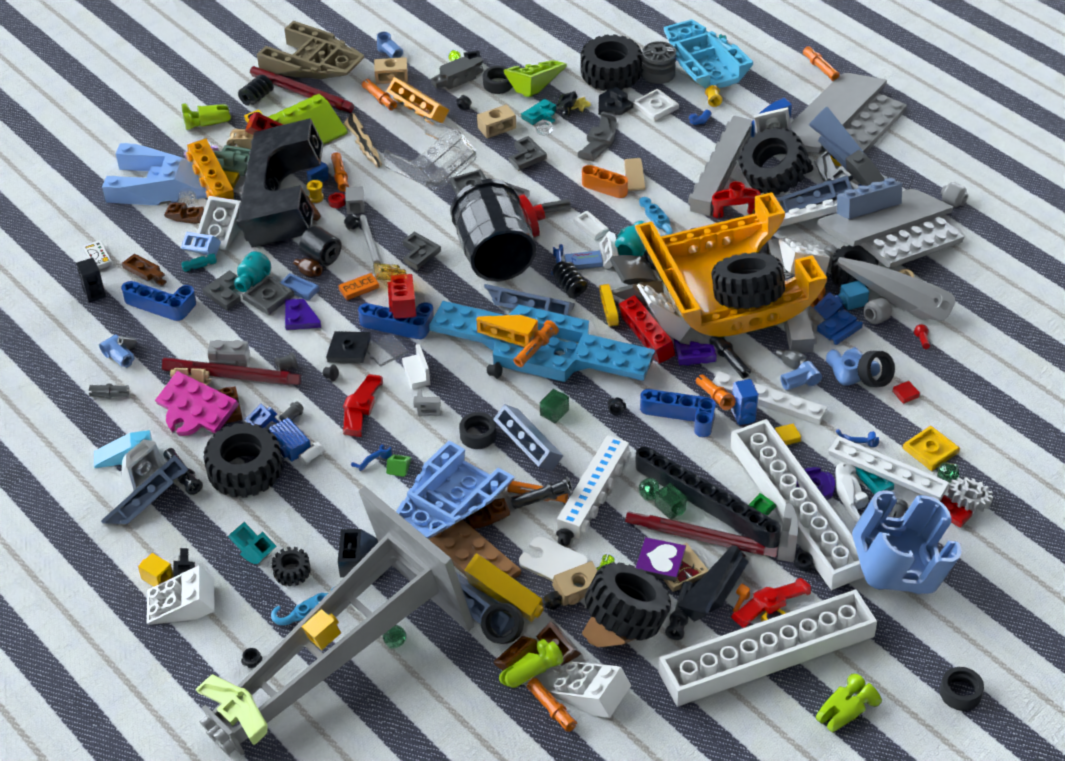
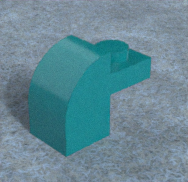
M245 521L228 535L230 540L242 551L240 555L253 564H259L277 547L263 531L257 535Z

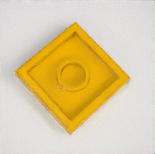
M931 425L905 442L902 448L930 471H933L960 451L959 446Z

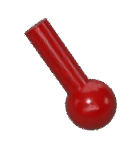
M919 324L914 328V335L920 338L923 349H929L930 344L927 338L929 329L926 325Z

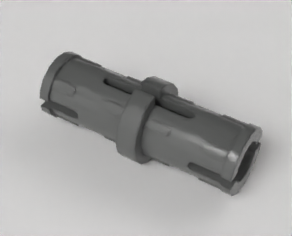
M111 383L106 385H90L89 391L91 392H89V396H101L111 399V397H129L130 391L127 390L130 388L129 385L119 386L112 385Z

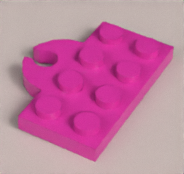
M179 371L174 374L155 399L157 405L168 410L166 413V423L171 432L175 431L178 423L184 422L183 426L176 430L178 436L191 435L201 427L216 433L239 405L237 400Z

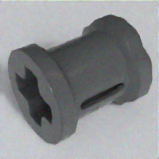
M293 352L288 356L274 358L278 371H284L293 367L295 369L298 368Z

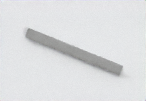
M361 215L360 223L373 264L379 265L380 260L366 216Z

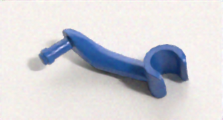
M559 244V249L553 247L556 263L562 261L563 244Z
M840 429L836 430L840 437L854 443H867L870 447H877L879 444V437H876L874 431L869 432L868 438L851 437L842 434Z
M380 445V450L367 456L361 464L352 462L351 466L362 471L372 460L379 456L383 459L390 458L392 456V449L389 447V449L385 450L384 445Z

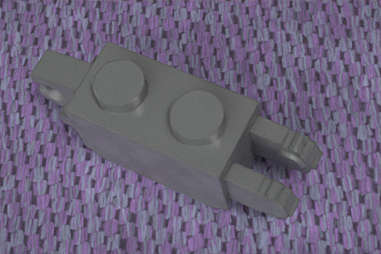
M461 57L441 65L439 68L440 74L431 78V84L435 88L446 87L450 90L474 80L476 75L483 72V66H481L483 60L481 57L470 60L467 57Z

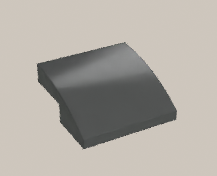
M620 255L610 258L621 281L625 284L632 285L640 282L658 281L643 257Z

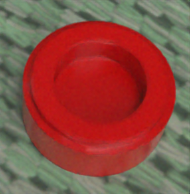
M339 192L331 194L328 197L329 206L332 208L345 206V195Z

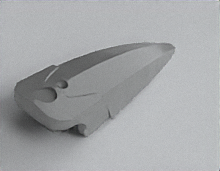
M839 257L836 263L871 290L919 319L943 321L950 315L956 303L952 293L906 274L878 265Z

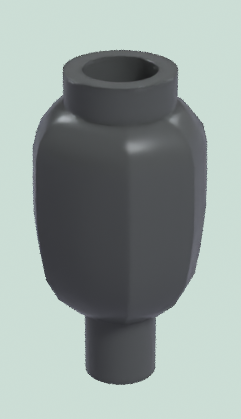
M778 349L776 352V356L782 358V362L794 370L798 369L803 362L809 361L804 354L795 350L782 351Z

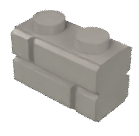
M210 341L207 353L209 363L249 366L250 350L248 341Z

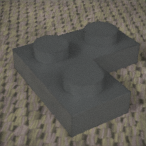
M527 136L514 142V147L519 153L510 156L509 162L520 171L547 159V153Z
M415 231L402 240L403 246L411 250L410 253L403 257L404 263L416 270L441 252L440 245Z
M229 270L202 289L203 294L225 310H229L241 301L240 296L232 291L235 289L234 282L238 276Z

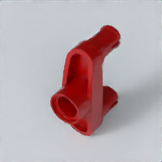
M734 181L730 183L729 189L713 194L712 215L714 218H718V213H720L719 217L722 218L724 216V206L748 204L747 213L749 215L753 214V210L755 214V196H759L761 193L757 189L745 188L742 182Z
M524 194L520 195V205L532 229L533 238L540 236L538 221L545 219L544 209L541 204L532 206Z

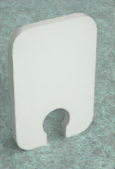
M536 537L529 544V548L542 551L543 556L532 558L528 553L523 552L519 558V565L522 568L552 582L554 575L588 563L586 556L544 537Z

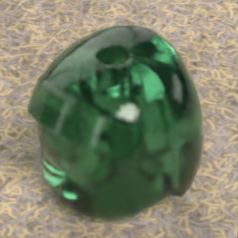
M945 462L940 464L937 478L949 483L952 480H957L959 477V466L957 464Z
M647 478L640 482L638 489L640 496L644 500L651 501L658 498L660 490L657 480Z
M395 625L383 634V641L389 649L402 646L407 638L405 630L399 625Z

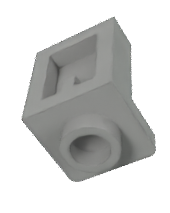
M418 389L417 396H414L413 400L418 416H441L440 397H423L422 389Z

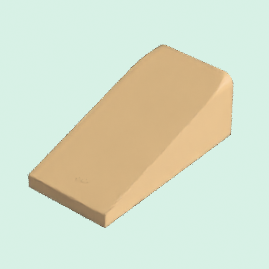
M641 158L625 159L624 171L625 176L628 178V191L645 190Z

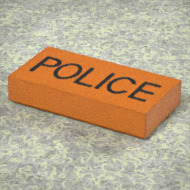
M369 273L338 286L345 299L349 300L378 289L379 283L373 274Z

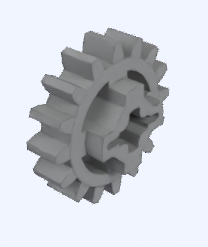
M958 477L957 480H952L947 491L949 493L948 498H952L951 502L958 503L957 507H965L966 511L971 509L976 512L979 509L983 512L984 508L989 509L993 500V492L988 491L989 487L983 486V482H975L974 478L969 480L967 477H964V480Z

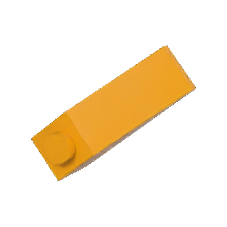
M523 315L478 316L476 319L477 333L523 347L534 338V333L538 330V320Z

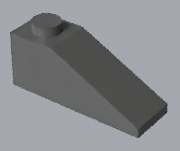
M860 149L846 158L847 171L862 186L871 185L872 182L884 181V177L871 159Z

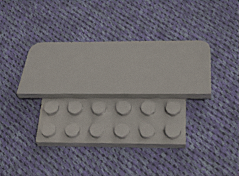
M844 73L835 79L791 122V129L800 137L806 151L819 154L825 149L818 142L819 137L822 135L811 128L809 123L825 107H828L863 152L866 153L907 110V105L879 94L887 84L886 79Z
M915 189L902 191V204L852 219L844 218L835 213L818 220V225L829 235L852 247L856 245L862 246L888 269L962 243L965 237L956 228L948 224L945 219L940 217L951 213L953 206Z

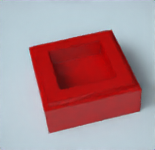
M910 381L896 385L892 390L903 404L920 396V392Z

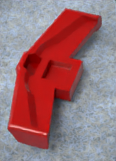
M368 374L354 394L346 398L343 405L344 435L362 437L363 414H371L375 403V396L372 395L383 384L382 376Z
M798 578L794 583L774 589L764 587L753 593V598L737 612L735 611L731 619L742 628H746L764 610L771 614L786 606L787 599L803 594L810 595L811 586L802 578Z

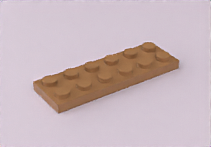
M463 519L429 539L452 559L453 565L465 576L464 570L476 553L513 579L521 574V569Z

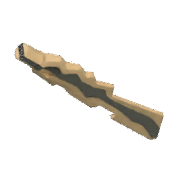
M350 114L344 125L357 137L355 143L360 145L359 148L362 150L363 155L367 156V160L373 162L377 168H380L382 163L379 160L376 148L372 147L369 136L364 135L361 131L363 126L355 114Z

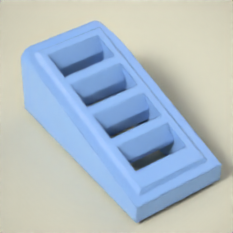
M186 232L181 249L204 255L214 253L216 256L221 241L212 235Z

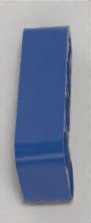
M127 281L121 286L126 304L174 321L183 320L196 306L194 288L190 285L179 287L174 294L135 281Z
M423 302L416 307V317L394 318L393 312H389L388 307L365 303L359 306L358 314L360 325L364 328L413 339H424L430 331L429 325L434 317V310L431 303Z
M646 389L641 392L640 411L643 414L695 422L694 432L697 436L708 437L711 435L716 402L712 398L654 389Z

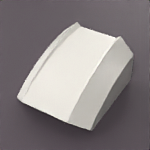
M142 440L122 460V484L130 492L137 489L154 472L162 467L155 441Z

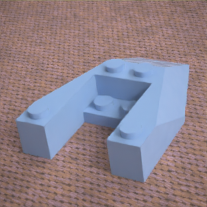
M119 144L116 151L119 170L149 171L147 178L106 176L102 186L106 203L160 205V202L164 201L175 203L181 199L182 193L185 198L189 197L188 192L194 195V197H189L190 200L194 198H207L206 189L201 187L200 177L198 174L195 175L192 162L185 158L138 144Z

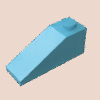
M150 430L128 433L95 450L94 468L122 465L124 456L142 440L152 441Z

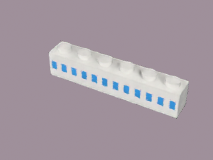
M606 436L574 489L573 494H571L557 518V531L563 528L569 529L574 533V538L579 540L583 533H587L591 519L597 516L598 507L600 504H604L608 490H612L615 478L621 475L624 463H627L630 459L629 442Z

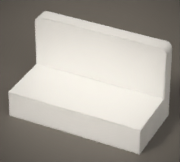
M420 344L416 345L417 355L402 358V363L412 389L430 385L429 368Z

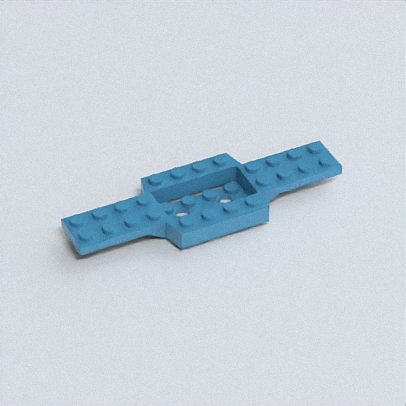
M442 301L429 325L430 331L483 343L493 350V365L499 362L503 368L566 382L574 372L588 368L644 381L655 357L654 349L589 335V320L518 305L509 315H523L538 320V330L544 326V322L547 320L554 322L559 328L558 334L553 335L547 345L541 346L523 367H518L513 359L524 347L477 333L476 319L478 316H503V314ZM558 338L569 340L570 342L560 341ZM556 351H563L565 354L558 356L554 353Z

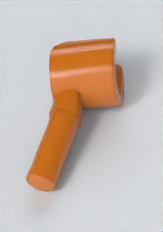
M743 583L736 590V594L740 597L733 612H737L744 600L750 598V588Z

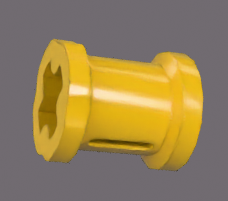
M711 85L705 90L708 104L711 107H717L723 101L722 96L719 94L720 90L716 85Z
M312 180L307 184V189L310 193L309 198L312 203H320L324 199L321 191L323 185L318 180Z

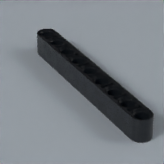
M640 447L636 450V470L764 547L776 548L779 546L781 525L777 521L649 447Z

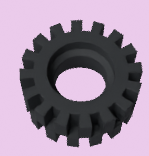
M287 547V551L283 548L280 550L281 554L277 552L275 557L272 558V570L274 578H276L278 583L281 582V585L284 586L286 583H288V586H292V583H295V586H297L299 581L303 583L305 578L308 579L311 567L308 554L304 553L303 549L298 551V547H294L293 550H291V547ZM288 564L299 565L294 569H284Z

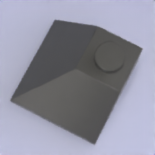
M662 281L639 283L643 286L648 285L652 287L658 294L660 292L664 293ZM638 284L611 290L613 295L624 300L635 295L644 307L648 306L637 286Z

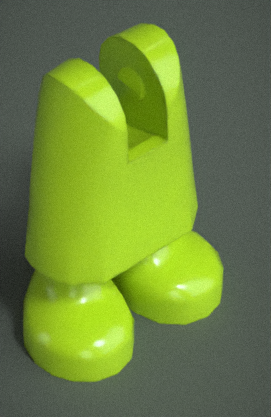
M186 103L181 104L186 130L197 126L204 127L224 123L231 119L229 108L226 104L197 106V111H191Z
M542 639L537 643L538 655L528 653L521 660L503 670L499 675V681L505 686L516 688L533 677L546 672L547 669L563 663V655L555 642L547 643L546 640Z
M853 673L847 677V686H840L824 703L816 715V720L823 724L832 717L827 725V729L833 733L865 712V703L872 707H877L882 703V698L872 684L868 683L865 685L864 678L859 674Z

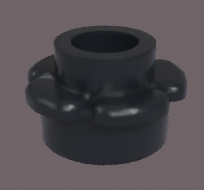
M461 95V97L456 99L457 106L461 110L470 109L472 101L469 97Z
M355 214L348 215L344 219L346 228L356 229L360 225V217Z
M616 397L608 401V411L612 415H621L626 410V403L623 402V399Z
M802 551L796 555L794 566L799 568L800 571L805 572L814 567L813 558L809 552Z
M558 591L548 593L543 598L545 602L544 607H550L551 610L562 605V595Z
M248 648L242 654L241 663L248 668H255L263 660V657L256 648Z

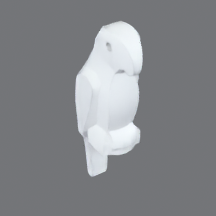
M847 462L838 464L835 470L836 491L845 508L857 523L861 517L857 509L864 508L868 504L869 499L866 493L861 492L859 482L852 476V474H856L855 467Z

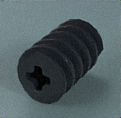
M261 74L238 91V97L244 105H254L265 95L269 94V92L273 91L274 85L267 76Z
M560 261L555 264L552 274L569 298H577L586 291L588 284L572 262Z

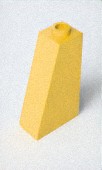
M476 553L464 570L470 585L500 603L514 605L520 610L523 617L530 622H533L535 617H540L544 610L541 597Z

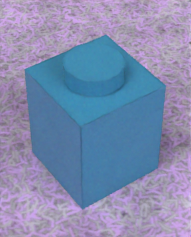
M855 281L841 285L838 296L842 299V304L845 308L851 310L865 306L868 303L869 291L863 283Z

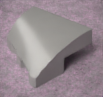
M786 503L778 560L794 562L798 521L792 504Z

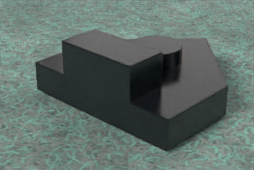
M615 87L599 95L598 115H601L602 112L622 115L632 109L634 103L628 100L627 93Z

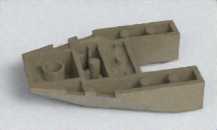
M292 21L284 28L286 44L299 48L293 55L265 46L257 53L258 66L263 70L283 76L313 79L346 76L364 59L362 53L353 47L349 48L343 40L339 41L335 38L333 33L296 21Z

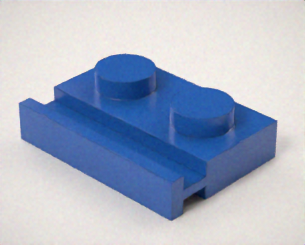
M842 309L817 325V332L828 340H833L834 344L837 345L860 330L863 322H858L856 317Z

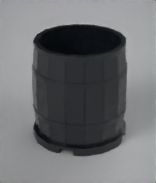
M498 179L481 180L482 183L474 186L470 184L464 187L454 197L450 207L452 223L457 229V235L464 254L478 277L486 281L495 282L510 280L522 274L533 263L536 256V244L533 239L532 229L520 205V198L512 185Z

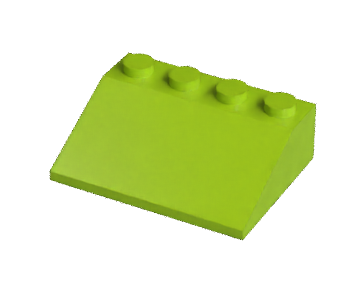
M320 94L268 116L283 125L311 118L323 145L348 134L347 129L329 102Z

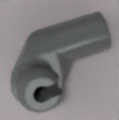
M119 336L117 340L118 345L126 346L129 350L135 349L138 345L137 339L132 336Z

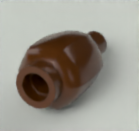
M295 259L293 262L295 266H298L302 274L310 277L320 276L323 270L319 262L313 259Z

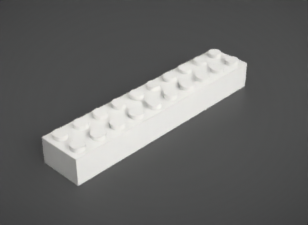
M765 419L731 432V449L764 496L776 504L774 510L783 521L786 503H790L794 507L798 521L797 543L803 551L809 552L812 555L814 567L828 587L833 590L865 577L861 569L853 536L769 421ZM796 481L798 482L800 488H796Z
M855 589L659 657V674L678 707L875 637L877 620Z

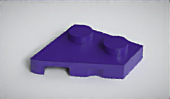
M304 298L285 300L286 330L321 328L320 319Z
M673 339L679 365L717 362L714 345L701 344L690 341L689 345Z

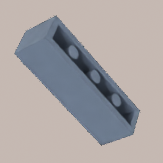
M886 178L882 182H872L871 185L859 186L858 189L845 190L844 193L837 194V214L844 218L852 219L902 204V183L895 181L893 178Z
M504 404L493 419L538 467L553 471L564 456L518 408Z

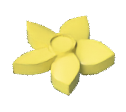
M585 97L578 98L574 106L571 107V110L579 108L583 112L584 108L591 106V103L586 101Z

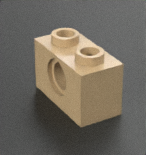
M407 57L374 59L376 84L391 83L394 77L408 82Z
M507 104L477 114L478 129L486 138L516 129V115Z
M593 561L554 575L552 585L555 591L562 595L561 603L563 606L576 604L585 598V594L597 572ZM579 583L583 586L577 587L574 584Z

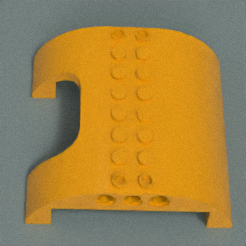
M772 192L755 196V214L682 232L660 236L652 221L635 225L641 241L682 317L691 328L705 335L717 337L733 336L783 323L810 306L827 282L826 275L812 255L795 260V276L785 281V291L782 297L778 298L774 303L771 302L770 305H763L759 308L734 309L733 307L722 306L714 298L711 272L717 262L736 254L758 253L782 224L785 212Z

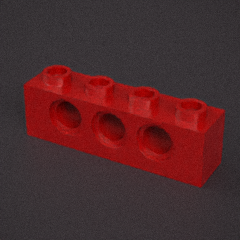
M391 275V282H387L389 312H393L394 318L416 317L413 275Z
M635 295L619 303L622 319L646 348L655 350L654 358L659 364L675 356L673 341Z

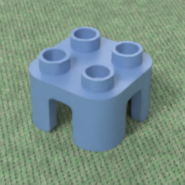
M893 491L877 492L852 531L866 582L878 590L889 589L913 592L915 594H930L937 591L960 558L962 552L960 543L957 541H948L940 554L937 549L938 542L951 524V515L943 503L933 497L919 495L915 497L903 517H887L897 502L895 493Z

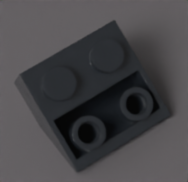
M341 529L337 561L340 578H344L379 543L376 537L362 529Z

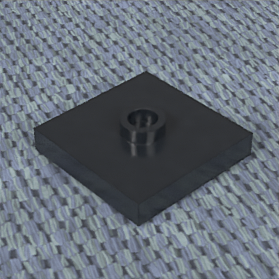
M334 331L326 356L327 362L364 363L371 340V333Z

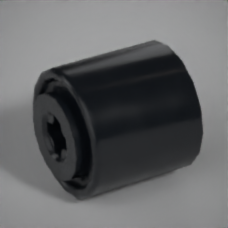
M319 226L308 228L302 235L299 243V250L302 254L319 262L324 267L333 264L342 249L340 239Z

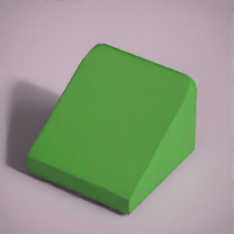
M393 454L387 460L386 473L404 477L407 474L411 457Z

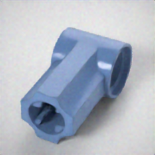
M385 31L377 34V50L381 53H386L390 58H401L403 49L391 39V34Z
M115 334L99 344V348L106 358L111 357L121 367L127 368L132 365L135 359L134 354L125 346L118 345V335Z
M805 361L798 369L780 376L785 390H790L804 384L814 386L822 379L821 373L811 361Z

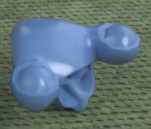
M853 347L845 351L842 356L839 351L834 349L827 353L826 362L832 367L834 375L840 384L848 386L861 381L858 376L857 366L863 354L859 352L858 348ZM872 361L871 374L874 377L880 373V364L877 361Z

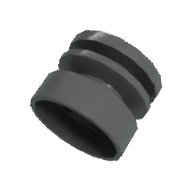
M663 41L651 42L644 46L642 49V77L646 81L654 84H664L673 80L676 68L675 47Z

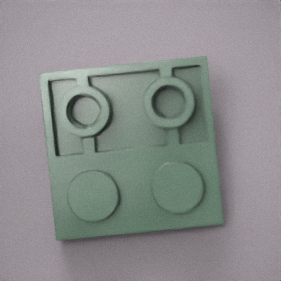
M225 145L221 152L214 151L223 171L237 172L239 176H245L247 162L249 161V151L251 149Z

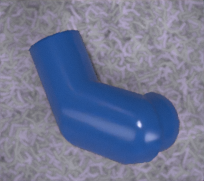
M708 109L701 116L692 113L689 115L690 123L693 125L704 124L712 113Z

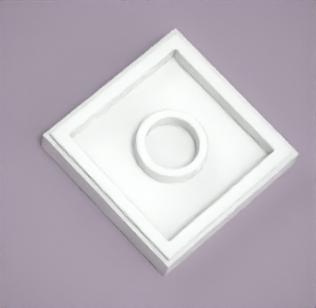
M659 89L632 101L634 103L633 107L653 122L679 109V104Z

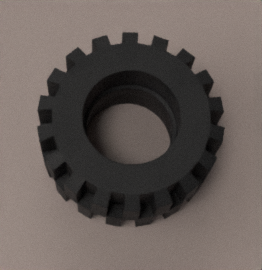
M844 245L833 254L831 279H833L835 284H839L840 288L841 285L858 281L836 264L839 257L878 265L879 260L860 245L853 247L851 245Z

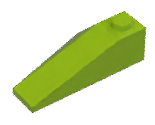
M550 60L538 62V65L526 64L525 68L514 66L505 69L504 74L517 93H521L525 97H532L567 67V63Z

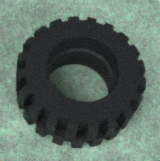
M607 34L602 37L597 36L595 39L589 40L581 50V76L588 85L595 89L599 88L605 91L617 87L623 90L624 88L631 87L632 84L634 85L641 77L642 50L636 42L634 43L630 38L627 39L626 36H618L616 34Z
M773 127V129H764L761 133L757 132L743 146V152L740 153L739 157L741 171L750 187L757 189L760 193L767 194L772 192L774 195H779L783 191L786 193L790 188H795L808 171V153L800 137L794 131H789L787 128ZM786 154L785 159L777 166L762 168L763 164L772 156Z
M752 252L750 254L732 255V257H727L723 261L717 262L711 272L714 298L719 304L725 305L728 308L750 309L754 307L759 308L763 305L767 306L781 298L785 291L783 264L777 257L771 254Z
M236 423L232 427L226 426L221 432L217 431L213 435L214 438H210L204 448L203 458L208 480L216 490H219L224 495L229 494L230 497L235 498L237 496L247 498L248 495H259V492H265L269 489L270 485L273 486L281 475L283 463L279 442L270 430L265 427L262 428L261 425H251V423L239 425V423ZM241 456L257 457L245 464L230 463Z
M613 562L600 567L585 594L586 608L589 610L591 617H594L599 625L602 624L609 632L612 631L616 633L615 635L624 636L629 640L636 639L637 641H642L655 636L671 609L669 593L667 589L663 588V584L660 581L655 580L654 576L645 573L641 568L637 569L633 565H625L620 562L617 564Z

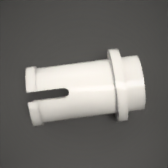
M319 442L312 443L310 448L299 455V459L304 465H308L317 456H322L325 450Z

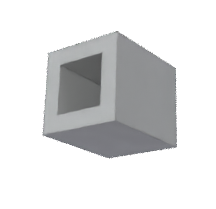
M363 186L346 187L347 214L365 213Z

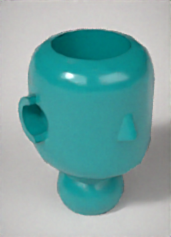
M637 221L633 226L620 230L615 241L619 256H642L646 248L635 229V225L646 222Z
M257 251L247 254L237 267L238 277L234 282L235 288L240 292H247L251 286H255L266 278L271 272L269 258Z

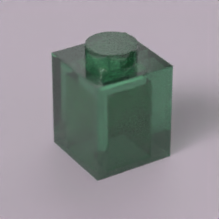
M552 389L540 401V416L555 424L569 411V396L555 389Z
M669 483L655 492V507L672 520L686 511L687 497L673 484Z

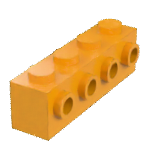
M396 77L393 78L387 89V92L394 96V100L400 103L404 102L405 107L411 110L415 109L416 114L422 117L426 116V120L432 124H435V122L442 124L449 112V109Z
M205 138L187 144V160L192 162L195 175H199L200 185L202 188L205 187L207 198L213 196L234 200L233 188L208 140Z

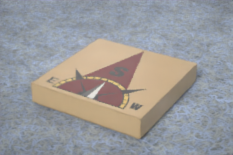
M687 543L683 544L686 545V551L677 581L663 579L672 592L681 589L682 583L685 581L694 583L700 580L709 571Z

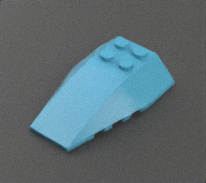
M692 19L664 27L669 43L676 49V58L680 66L695 82L704 88H708L711 85L722 88L739 83L753 66L754 62L738 46L728 44V40L725 38L720 39L716 37V33L706 31V27Z

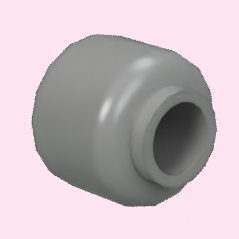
M955 182L945 185L941 190L942 201L954 208L963 206L968 199L967 189Z
M883 298L871 300L864 306V316L872 324H879L888 320L892 313L889 302Z

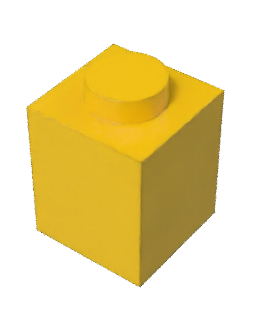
M151 553L138 565L141 579L153 587L173 578L171 563L154 553Z
M322 609L301 626L308 639L321 651L341 634L337 626L339 624L337 618L332 613L328 615Z

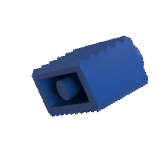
M751 379L736 381L733 383L732 395L736 400L731 411L738 425L754 423L756 421L759 393H757Z
M288 417L269 428L271 433L277 437L281 455L284 458L288 457L291 462L298 459L300 454L311 447L310 440Z

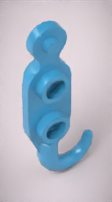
M640 198L639 205L645 208L646 216L659 229L665 230L667 233L665 235L673 234L669 218L656 204H651L650 198Z
M318 593L298 604L290 615L284 618L277 617V612L281 608L277 606L271 612L272 621L275 624L284 626L296 621H302L328 593Z

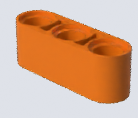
M593 165L582 167V185L584 187L616 198L627 196L628 178L626 176Z

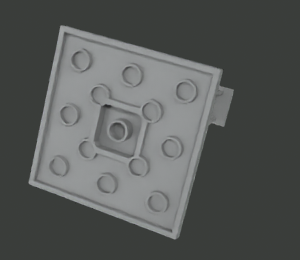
M366 486L362 487L358 492L379 543L238 685L240 688H245L251 695L261 688L271 697L258 708L266 723L429 599L435 602L468 632L474 627L452 559ZM393 566L410 582L372 613L357 597L389 567ZM352 604L367 618L323 654L310 642L301 626L321 609L328 615L332 613L337 617ZM306 647L317 660L278 692L274 691L266 682L300 650ZM221 704L213 711L204 705L202 709L206 716L199 722L207 730V735L214 742L217 740L220 748L226 755H229L234 750L240 755L244 754L245 752L240 744L248 736L241 723L234 727L217 711Z

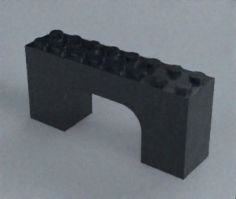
M311 118L256 131L253 134L249 161L247 162V172L245 173V184H243V195H241L239 217L237 218V225L242 229L245 240L249 242L252 248L300 237L308 228L312 227L314 209L302 186L297 185L280 190L282 181L291 173L321 165L323 142Z

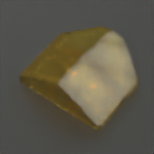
M373 263L376 280L391 281V275L407 274L406 270L400 269L399 265Z

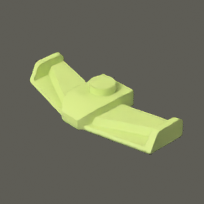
M213 674L196 688L199 694L221 704L217 711L232 726L240 721L253 745L267 734L268 725L256 706L253 696L245 688H240Z

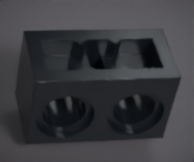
M94 258L76 262L82 289L88 302L105 298L106 294L100 270Z

